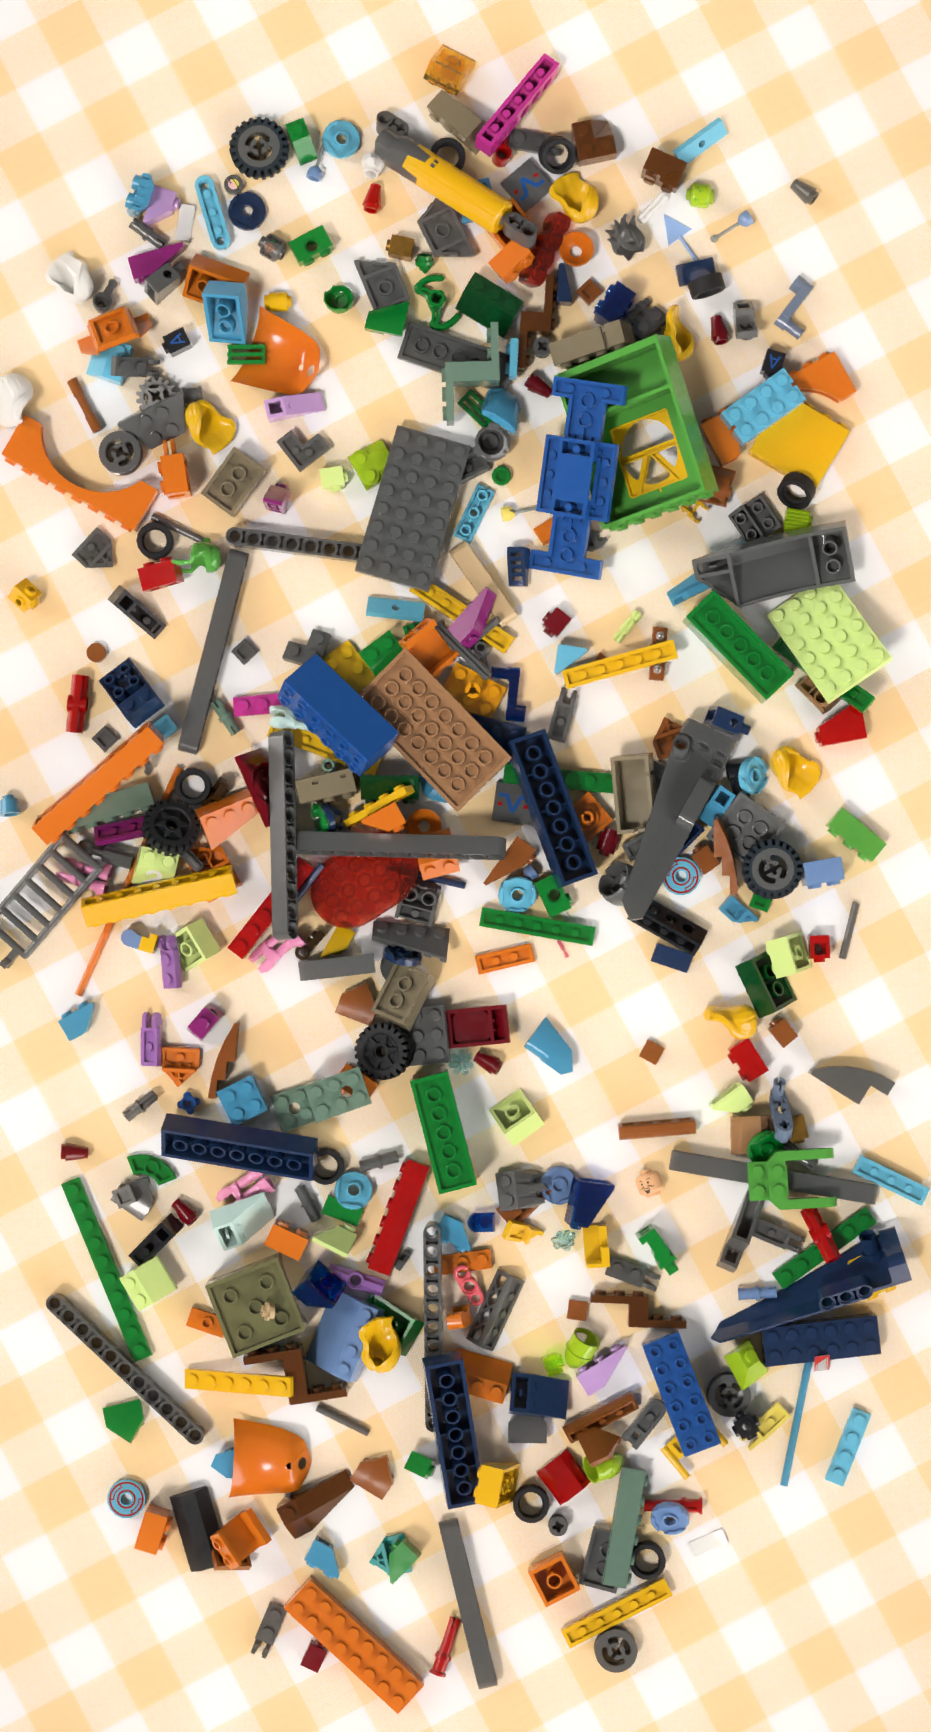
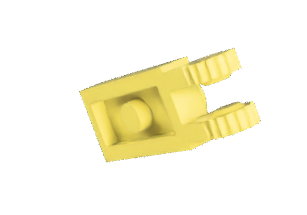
M778 1401L758 1418L760 1431L756 1432L758 1437L749 1443L747 1447L749 1450H753L761 1442H764L791 1417ZM741 1436L739 1438L742 1442L747 1440L746 1438L742 1440Z

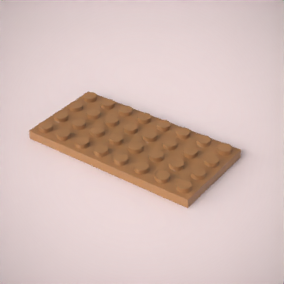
M406 648L359 693L364 700L399 732L393 746L456 812H459L512 759L510 754Z

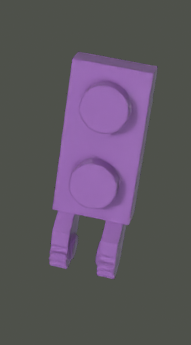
M161 935L157 941L158 948L161 950L164 989L182 988L179 949L174 935Z
M144 1012L142 1016L141 1066H161L160 1026L162 1024V1015L159 1012H155L152 1017L150 1012Z

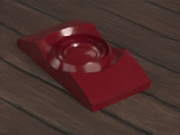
M260 748L234 758L264 826L267 828L270 827L269 756Z
M507 1004L446 1010L450 1049L511 1043Z

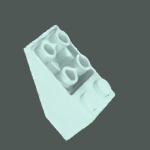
M264 1192L209 1211L213 1230L224 1251L243 1245L275 1217Z

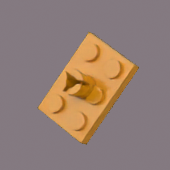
M458 662L455 663L444 684V687L468 712L490 718L493 717L507 690L506 687L490 679L484 680L477 672Z

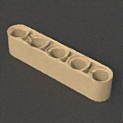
M465 540L449 551L451 557L478 595L485 587L497 595L491 614L493 617L498 616L501 619L499 625L502 628L518 617Z

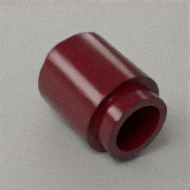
M605 827L596 846V849L599 850L598 854L609 857L610 854L614 855L620 839L617 831Z

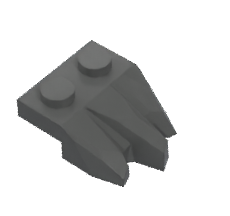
M525 1169L495 1173L500 1212L535 1208L545 1203L544 1199L539 1197V1193L549 1189L546 1183L536 1182L540 1177L539 1172Z

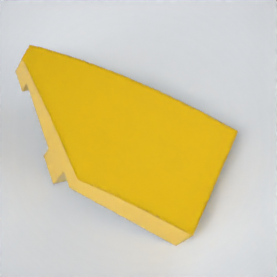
M338 924L320 957L326 958L330 955L342 954L343 951H346L356 932Z
M509 1219L501 1236L505 1240L523 1241L527 1245L530 1243V1239L536 1235L542 1236L544 1231L538 1227Z

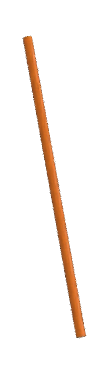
M175 767L161 800L166 799L168 802L175 788L176 778L182 772V768ZM145 838L143 839L141 846L148 847L149 845L146 844ZM137 855L121 890L130 888L132 885L131 880ZM109 922L105 924L75 992L76 995L82 997L114 923Z

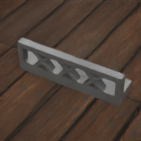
M497 1269L466 1339L483 1349L493 1351L525 1281L501 1269ZM504 1276L507 1279L504 1285L500 1287V1278ZM496 1294L497 1301L495 1304H492L491 1298ZM489 1312V1318L484 1322V1313ZM480 1329L481 1336L479 1340H476L473 1337L476 1331Z

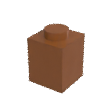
M700 844L692 850L693 855L690 857L703 875L721 864L714 857L708 845L703 847Z
M777 1017L769 1023L770 1028L767 1030L782 1048H785L798 1037L797 1033L784 1018L779 1019Z

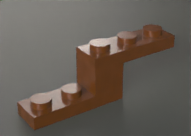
M546 274L544 312L521 311L517 372H525V366L529 367L530 355H526V347L530 348L531 336H527V334L550 336L551 330L555 328V319L551 318L552 311H556V300L553 299V292H557V281H554V275Z
M597 1289L594 1290V1293H590L591 1303L628 1304V1327L686 1329L687 1321L681 1315H671V1318H663V1315L652 1314L651 1317H648L649 1296L644 1294V1291H633V1294H625L624 1290H614V1293H606V1290Z

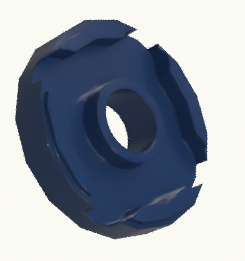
M244 192L234 196L230 201L228 207L229 218L238 229L252 231L260 227L265 221L266 206L262 198L257 194ZM243 208H252V214L244 216L242 214Z
M387 945L383 953L384 958L401 966L420 965L422 959L420 952L405 951V948L400 946L392 947Z

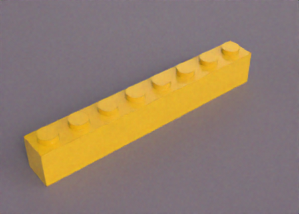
M227 865L82 898L81 910L86 927H99L102 924L116 923L122 919H134L144 914H155L166 909L173 910L179 906H191L201 901L208 902L219 897H230L237 893V884L232 865Z

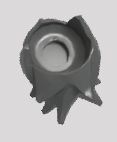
M624 214L620 224L617 220H614L615 229L605 230V232L610 236L607 240L611 243L613 252L619 256L623 255L627 261H630L634 252H644L646 240L643 233L636 226V216L633 215L628 224L626 222L627 214Z

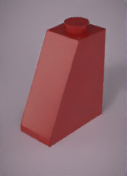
M851 705L816 728L817 732H814L816 744L819 743V747L867 738L863 714Z

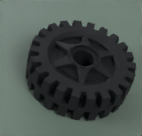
M169 798L168 802L166 799H162L161 802H155L147 810L142 822L143 839L146 838V844H151L150 848L153 851L158 849L157 853L159 854L165 852L164 856H169L172 853L173 857L177 856L178 853L183 855L185 851L188 852L194 846L200 832V821L197 820V814H193L194 809L192 807L188 809V804L184 803L182 805L181 800L178 799L176 802Z
M388 1022L376 1023L366 1027L359 1034V1038L355 1042L357 1046L354 1047V1051H357V1054L354 1055L355 1059H358L356 1063L362 1067L360 1070L366 1072L368 1077H373L376 1080H388L404 1073L410 1065L409 1061L413 1057L411 1055L413 1047H410L412 1042L407 1038L409 1035L404 1033V1029L398 1027V1025ZM382 1046L386 1049L385 1056L381 1053Z

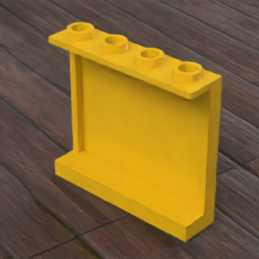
M805 402L758 435L748 455L783 476L791 472L803 473L814 482L817 488L850 431L847 430L848 427L845 424L832 421L831 416L824 412H817L814 410L815 407Z

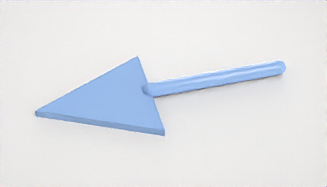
M664 214L668 246L679 239L694 261H697L698 258L682 237L692 229Z

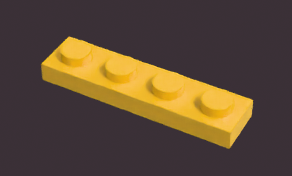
M401 784L393 789V793H385L379 796V801L365 804L363 806L364 809L360 812L359 810L348 814L349 818L343 821L346 828L357 826L367 816L415 792L413 786Z

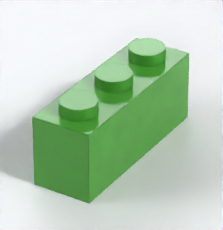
M843 807L825 825L829 828L827 831L833 837H840L843 840L842 844L849 850L853 848L858 852L857 857L865 863L866 861L873 862L887 845Z

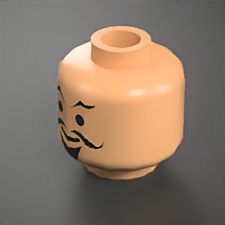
M650 1168L639 1172L640 1176L635 1179L640 1195L649 1198L660 1194V1190L663 1189V1183L659 1172H651Z

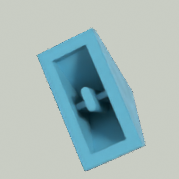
M558 644L554 668L555 675H558L562 670L585 655L587 649Z

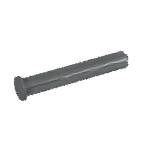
M443 620L439 621L434 628L440 636L484 680H488L492 676V672L467 647L459 643L447 630Z

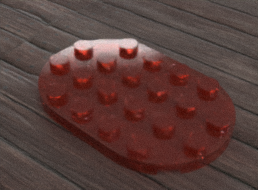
M379 831V832H373V833H389V832ZM332 856L323 863L325 868L311 885L312 904L318 915L334 927L354 929L364 926L403 901L412 892L419 872L418 859Z

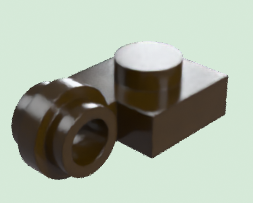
M221 776L212 787L209 797L202 802V807L219 801L221 797L223 798L227 794L229 785L226 779Z
M314 930L307 938L310 940L307 945L295 949L296 957L300 960L307 959L310 956V952L321 942L326 934L322 930L318 932ZM302 948L306 950V954L304 956H301L299 954V951Z

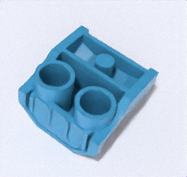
M147 173L134 176L131 186L134 192H130L126 198V212L132 218L137 217L149 206L154 191V184L151 175Z
M503 388L489 389L481 406V414L493 420L511 434H514L517 429L519 412L521 411L518 398Z

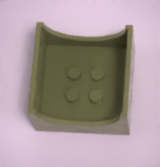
M280 1252L210 1279L205 1285L233 1358L305 1331L308 1326L307 1319L302 1314L292 1291ZM265 1301L275 1304L274 1319H269V1321H265L264 1317L261 1316V1307Z

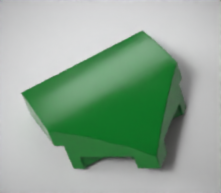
M138 1399L102 1408L106 1428L131 1444L140 1427L144 1425L141 1400Z

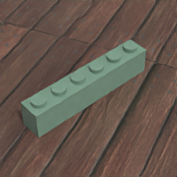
M145 782L106 794L105 800L98 806L94 804L90 809L91 812L83 819L79 817L76 821L77 824L71 830H64L63 832H68V835L79 832V828L85 826L86 829L98 826V822L104 821L106 824L116 821L115 817L123 815V818L133 816L134 811L137 810L146 812L155 803L150 783Z
M626 1467L621 1469L601 1582L603 1585L626 1589V1586L631 1583L632 1573H629V1569L635 1560V1554L632 1551L633 1545L637 1546L638 1542L636 1528L640 1526L642 1519L639 1510L640 1506H644L645 1495H642L643 1487H647L648 1484L646 1471Z

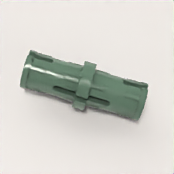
M221 698L216 699L215 702L210 704L219 716L218 720L220 723L223 722L231 736L242 730L232 717V712H229L221 701Z
M325 759L321 764L323 772L332 773L335 772L337 765L332 759ZM331 763L332 768L326 769V764Z

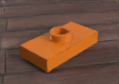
M192 1307L186 1326L223 1338L224 1334L216 1314Z

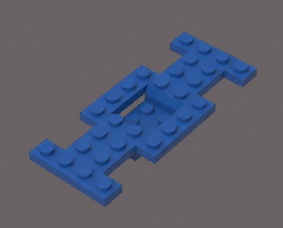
M554 376L552 396L569 398L564 436L546 434L536 511L553 514L549 549L548 551L531 549L529 558L530 569L601 580L604 561L586 558L591 520L609 522L617 470L620 445L602 442L607 403L625 406L628 386ZM595 461L596 469L592 490V498L591 500H588L593 462Z

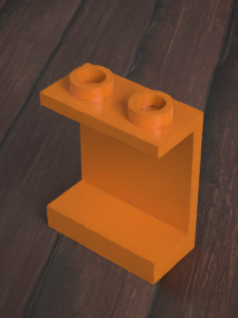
M425 618L398 643L403 649H408L437 678L442 673V669L456 661L455 658L459 653L451 650L434 628L437 626L434 619Z
M252 1508L241 1511L210 1536L213 1547L219 1551L223 1557V1562L230 1570L242 1565L241 1561L256 1549L268 1544L272 1540Z

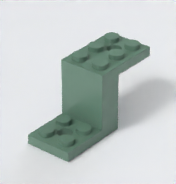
M490 322V328H487L486 331L487 343L491 344V347H487V361L445 362V367L441 368L442 382H446V387H442V402H446V406H442L443 421H447V426H454L453 387L499 386L498 322Z
M359 1066L270 1096L282 1132L314 1121L318 1123L372 1104ZM344 1086L352 1088L353 1093L351 1096L345 1097L342 1095L341 1090ZM291 1103L299 1104L300 1111L298 1113L290 1112L289 1105Z

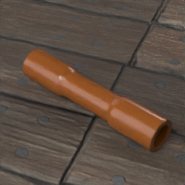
M77 377L67 381V384L80 405L92 433L95 434L101 431L103 427L93 412Z

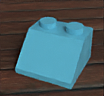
M122 343L99 352L100 355L91 356L86 375L123 386L125 376H111V357H132L134 349L131 345Z

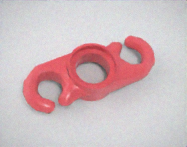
M466 1265L456 1266L453 1276L461 1291L467 1295L468 1300H471L473 1295H479V1301H471L470 1304L473 1306L481 1305L485 1295L476 1278L471 1276L469 1270L466 1271L464 1276H459L458 1271L461 1269L467 1270L468 1267ZM468 1281L475 1284L470 1290L464 1288V1284Z

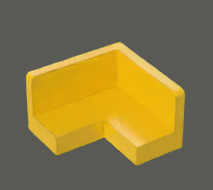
M606 1224L583 1226L586 1267H610Z

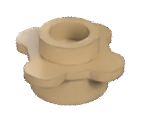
M265 1301L261 1307V1316L264 1317L265 1321L275 1317V1304L269 1301Z

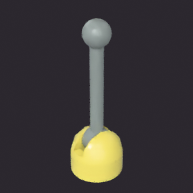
M510 506L501 507L503 522L510 521L515 517V514L534 511L536 506L514 510Z

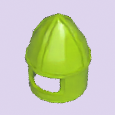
M586 1328L575 1329L570 1340L566 1343L565 1360L570 1368L577 1369L593 1360L594 1354L600 1345L598 1336ZM576 1333H585L587 1335L585 1342H582Z
M614 1451L613 1460L608 1459L593 1468L585 1456L583 1468L587 1478L594 1484L612 1479L622 1469L624 1456Z

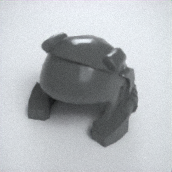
M489 422L488 426L478 431L475 438L476 445L472 449L477 456H481L486 461L500 460L510 450L511 441L509 433L501 428L500 425Z

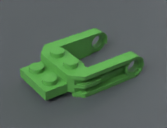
M834 1148L775 1150L766 1161L747 1162L749 1201L769 1200L779 1210L836 1207L837 1196L787 1198L789 1191L787 1166L785 1164L786 1161L834 1158Z

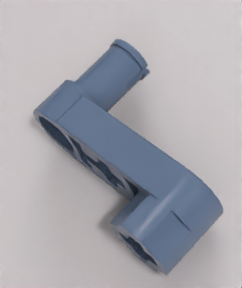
M800 275L789 287L796 295L774 323L782 331L786 330L797 340L805 330L795 324L791 317L814 288L812 284Z
M776 1077L769 1095V1107L775 1128L774 1138L781 1143H787L792 1136L793 1120L784 1091L786 1081L784 1078L779 1077L778 1082V1077Z

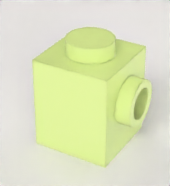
M342 466L319 469L323 491L339 492L342 491V488H345V482H348L347 470L343 471Z

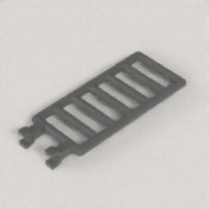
M65 832L61 834L62 837L55 844L51 843L0 903V915L3 914L32 940L25 950L0 928V938L12 948L10 953L0 962V966L3 969H9L19 955L23 959H28L103 870V866ZM63 841L94 868L87 877L56 850ZM50 856L82 883L75 892L44 865ZM38 870L69 897L63 906L31 879ZM25 885L31 888L57 912L50 921L19 894ZM13 900H16L44 926L38 935L7 909Z

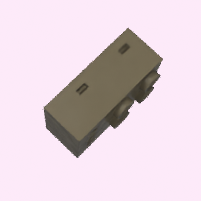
M233 447L201 494L235 518L268 471L236 447Z
M350 769L295 781L301 805L319 801L331 803L336 801V797L342 796L343 799L355 797L354 793H358L354 773Z
M394 964L371 1011L377 1017L410 1031L436 979L430 973L414 966L408 967Z

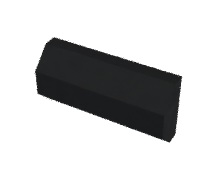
M207 1485L170 1496L190 1571L198 1572L214 1568L211 1555L214 1547L210 1536L220 1528Z

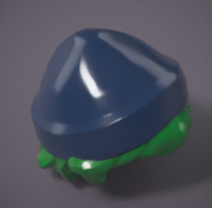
M326 802L313 803V806H311L312 819L317 829L315 832H335L343 820L342 811Z

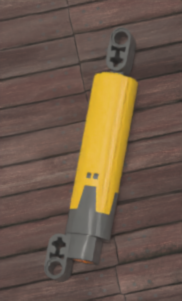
M380 111L377 114L376 132L379 135L375 140V154L385 160L387 167L488 232L496 233L504 226V234L522 247L531 248L536 244L537 226L520 214L511 212L512 202L408 137V124L389 111Z

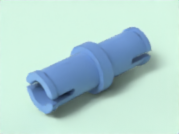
M755 1285L753 1288H738V1300L756 1299V1301H760V1299L777 1298L776 1286L759 1287V1285Z

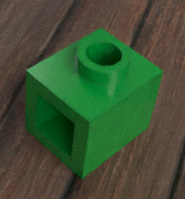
M411 1451L404 1469L428 1480L429 1476H433L436 1466H434L435 1461Z

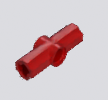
M72 674L71 690L67 698L68 716L66 732L83 734L84 719L89 701L87 696L89 676Z
M806 1208L800 1211L809 1229L808 1232L815 1246H818L826 1264L838 1260L841 1255L818 1209Z

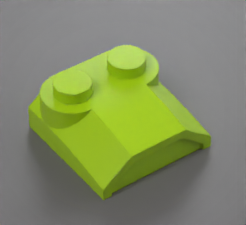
M381 439L361 450L355 451L348 457L366 491L380 484L389 451Z

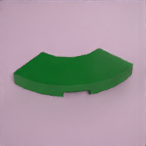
M135 1154L127 1157L133 1175H149L155 1179L158 1186L177 1179L172 1168L158 1157L148 1154Z

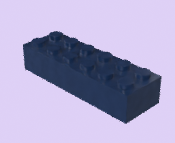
M874 1312L794 1321L760 1331L763 1362L766 1367L814 1362V1357L830 1355V1360L881 1354L878 1320Z

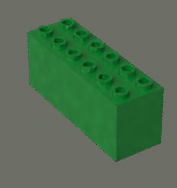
M714 590L682 621L761 704L767 701L794 675L792 670Z
M448 1069L410 1079L439 1195L477 1185Z

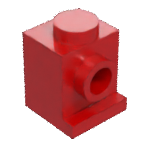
M829 935L807 936L809 959H814V963L825 962V958H830ZM817 945L821 946L820 952L815 951Z

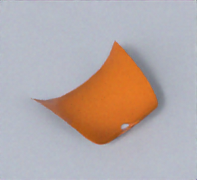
M260 306L258 326L251 345H266V365H242L231 382L282 394H300L309 386L318 373L320 348L306 333ZM249 350V352H262V350ZM246 357L245 360H261V357ZM301 364L304 365L302 371L299 370V365ZM311 365H314L313 374L311 376H308L307 372L309 367Z
M233 1418L234 1461L229 1498L245 1495L289 1493L299 1489L311 1465V1456L304 1440L298 1435L279 1427ZM304 1457L306 1465L303 1469H299V1460ZM288 1463H291V1469H287L286 1465Z

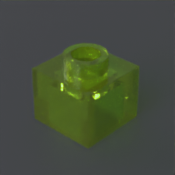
M556 1352L541 1357L548 1377L563 1372L562 1367L565 1364L561 1355L558 1356Z

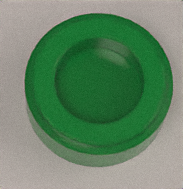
M499 466L493 470L492 480L496 485L505 486L510 482L511 473L508 468Z

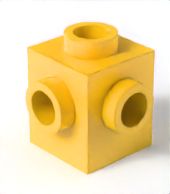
M24 578L13 587L7 598L25 613L30 608L33 610L39 605V598L42 592L27 578Z

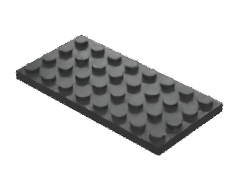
M397 425L356 563L355 572L429 593L470 453V445Z

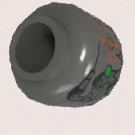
M272 233L266 237L262 236L258 243L260 255L272 262L281 261L288 248L286 247L285 240Z

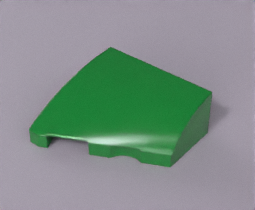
M403 302L369 311L364 327L365 331L402 337L410 302Z

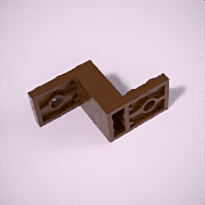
M298 1341L287 1342V1345L280 1347L279 1344L268 1345L266 1349L260 1350L259 1348L243 1356L244 1365L283 1359L285 1376H293V1396L288 1397L290 1405L348 1396V1383H343V1381L332 1382L330 1386L316 1384L310 1389L303 1343L298 1344Z

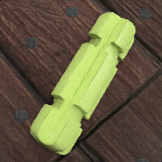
M634 610L630 614L631 617H628L619 628V632L614 634V641L620 644L624 640V636L628 635L636 625V621L638 622L641 619L642 614L639 611Z

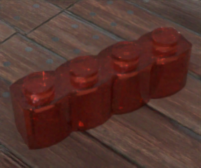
M560 211L549 213L543 222V230L537 235L535 247L531 250L535 258L529 267L524 268L520 272V283L529 288L539 287L543 284L547 275V269L554 261L555 252L562 244L563 235L570 227L571 218Z

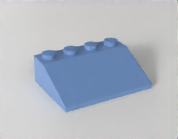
M333 1287L305 1359L349 1383L357 1382L364 1364L361 1358L363 1343L359 1337V1330L372 1319L383 1317L385 1310Z

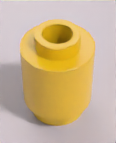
M270 292L269 295H264L265 309L270 310V312L288 311V307H292V298L288 296L287 292Z

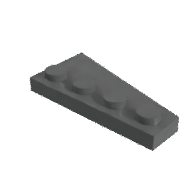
M374 921L372 940L392 947H404L405 951L409 952L417 951L423 953V956L428 958L432 956L440 958L441 962L446 963L450 928Z

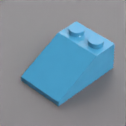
M209 280L202 292L209 342L246 345L248 298L245 283Z

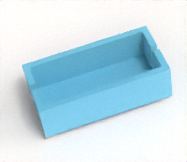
M784 368L721 412L719 417L728 430H731L733 426L736 427L731 434L741 448L805 402V396L797 385L792 386L794 381Z

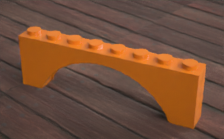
M827 351L818 356L819 360L814 363L809 361L801 366L803 369L797 372L792 370L788 373L794 381L793 387L797 385L801 392L819 394L837 404L857 392L835 351L830 354ZM728 406L718 411L719 415L712 418V416L703 419L699 427L720 467L728 465L740 456V445L731 434L736 427L733 426L731 430H728L719 417L721 412L727 409Z
M24 414L22 417L23 422L16 427L1 453L5 457L4 461L12 466H15V464L21 466V471L29 476L32 473L37 475V480L45 485L51 483L59 493L64 495L66 492L72 495L71 499L79 504L82 502L88 504L87 508L95 513H98V511L105 514L104 518L110 522L118 521L122 524L120 527L124 530L137 532L157 498L159 491L141 480L128 488L113 492L91 491L72 484L56 471L48 458L44 445V427L42 424Z

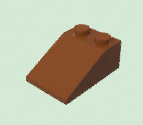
M517 836L507 849L505 859L499 860L483 884L487 886L524 867L526 863L530 865L537 856L534 854L536 849Z

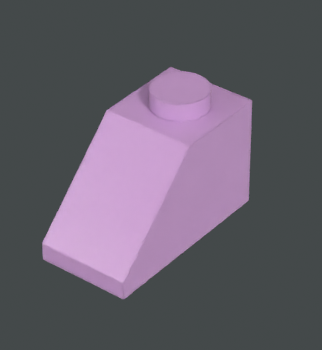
M154 186V191L143 219V223L147 227L172 216L174 210L177 211L180 204L177 192Z

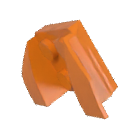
M125 306L90 319L87 325L90 336L77 340L81 354L100 355L99 352L135 339L137 336L140 339L152 327V322L148 313L133 318L130 309H127Z

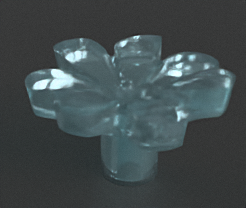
M459 1050L458 1055L455 1053L451 1054L450 1058L453 1061L449 1062L448 1066L455 1068L454 1074L458 1075L461 1071L463 1075H467L468 1068L472 1069L474 1067V1064L470 1062L472 1055L467 1054L465 1056L464 1050Z
M566 1230L564 1234L558 1231L556 1233L557 1237L551 1238L553 1247L556 1250L562 1248L567 1252L571 1249L570 1246L575 1244L574 1239L576 1236L574 1232L571 1233L570 1230Z

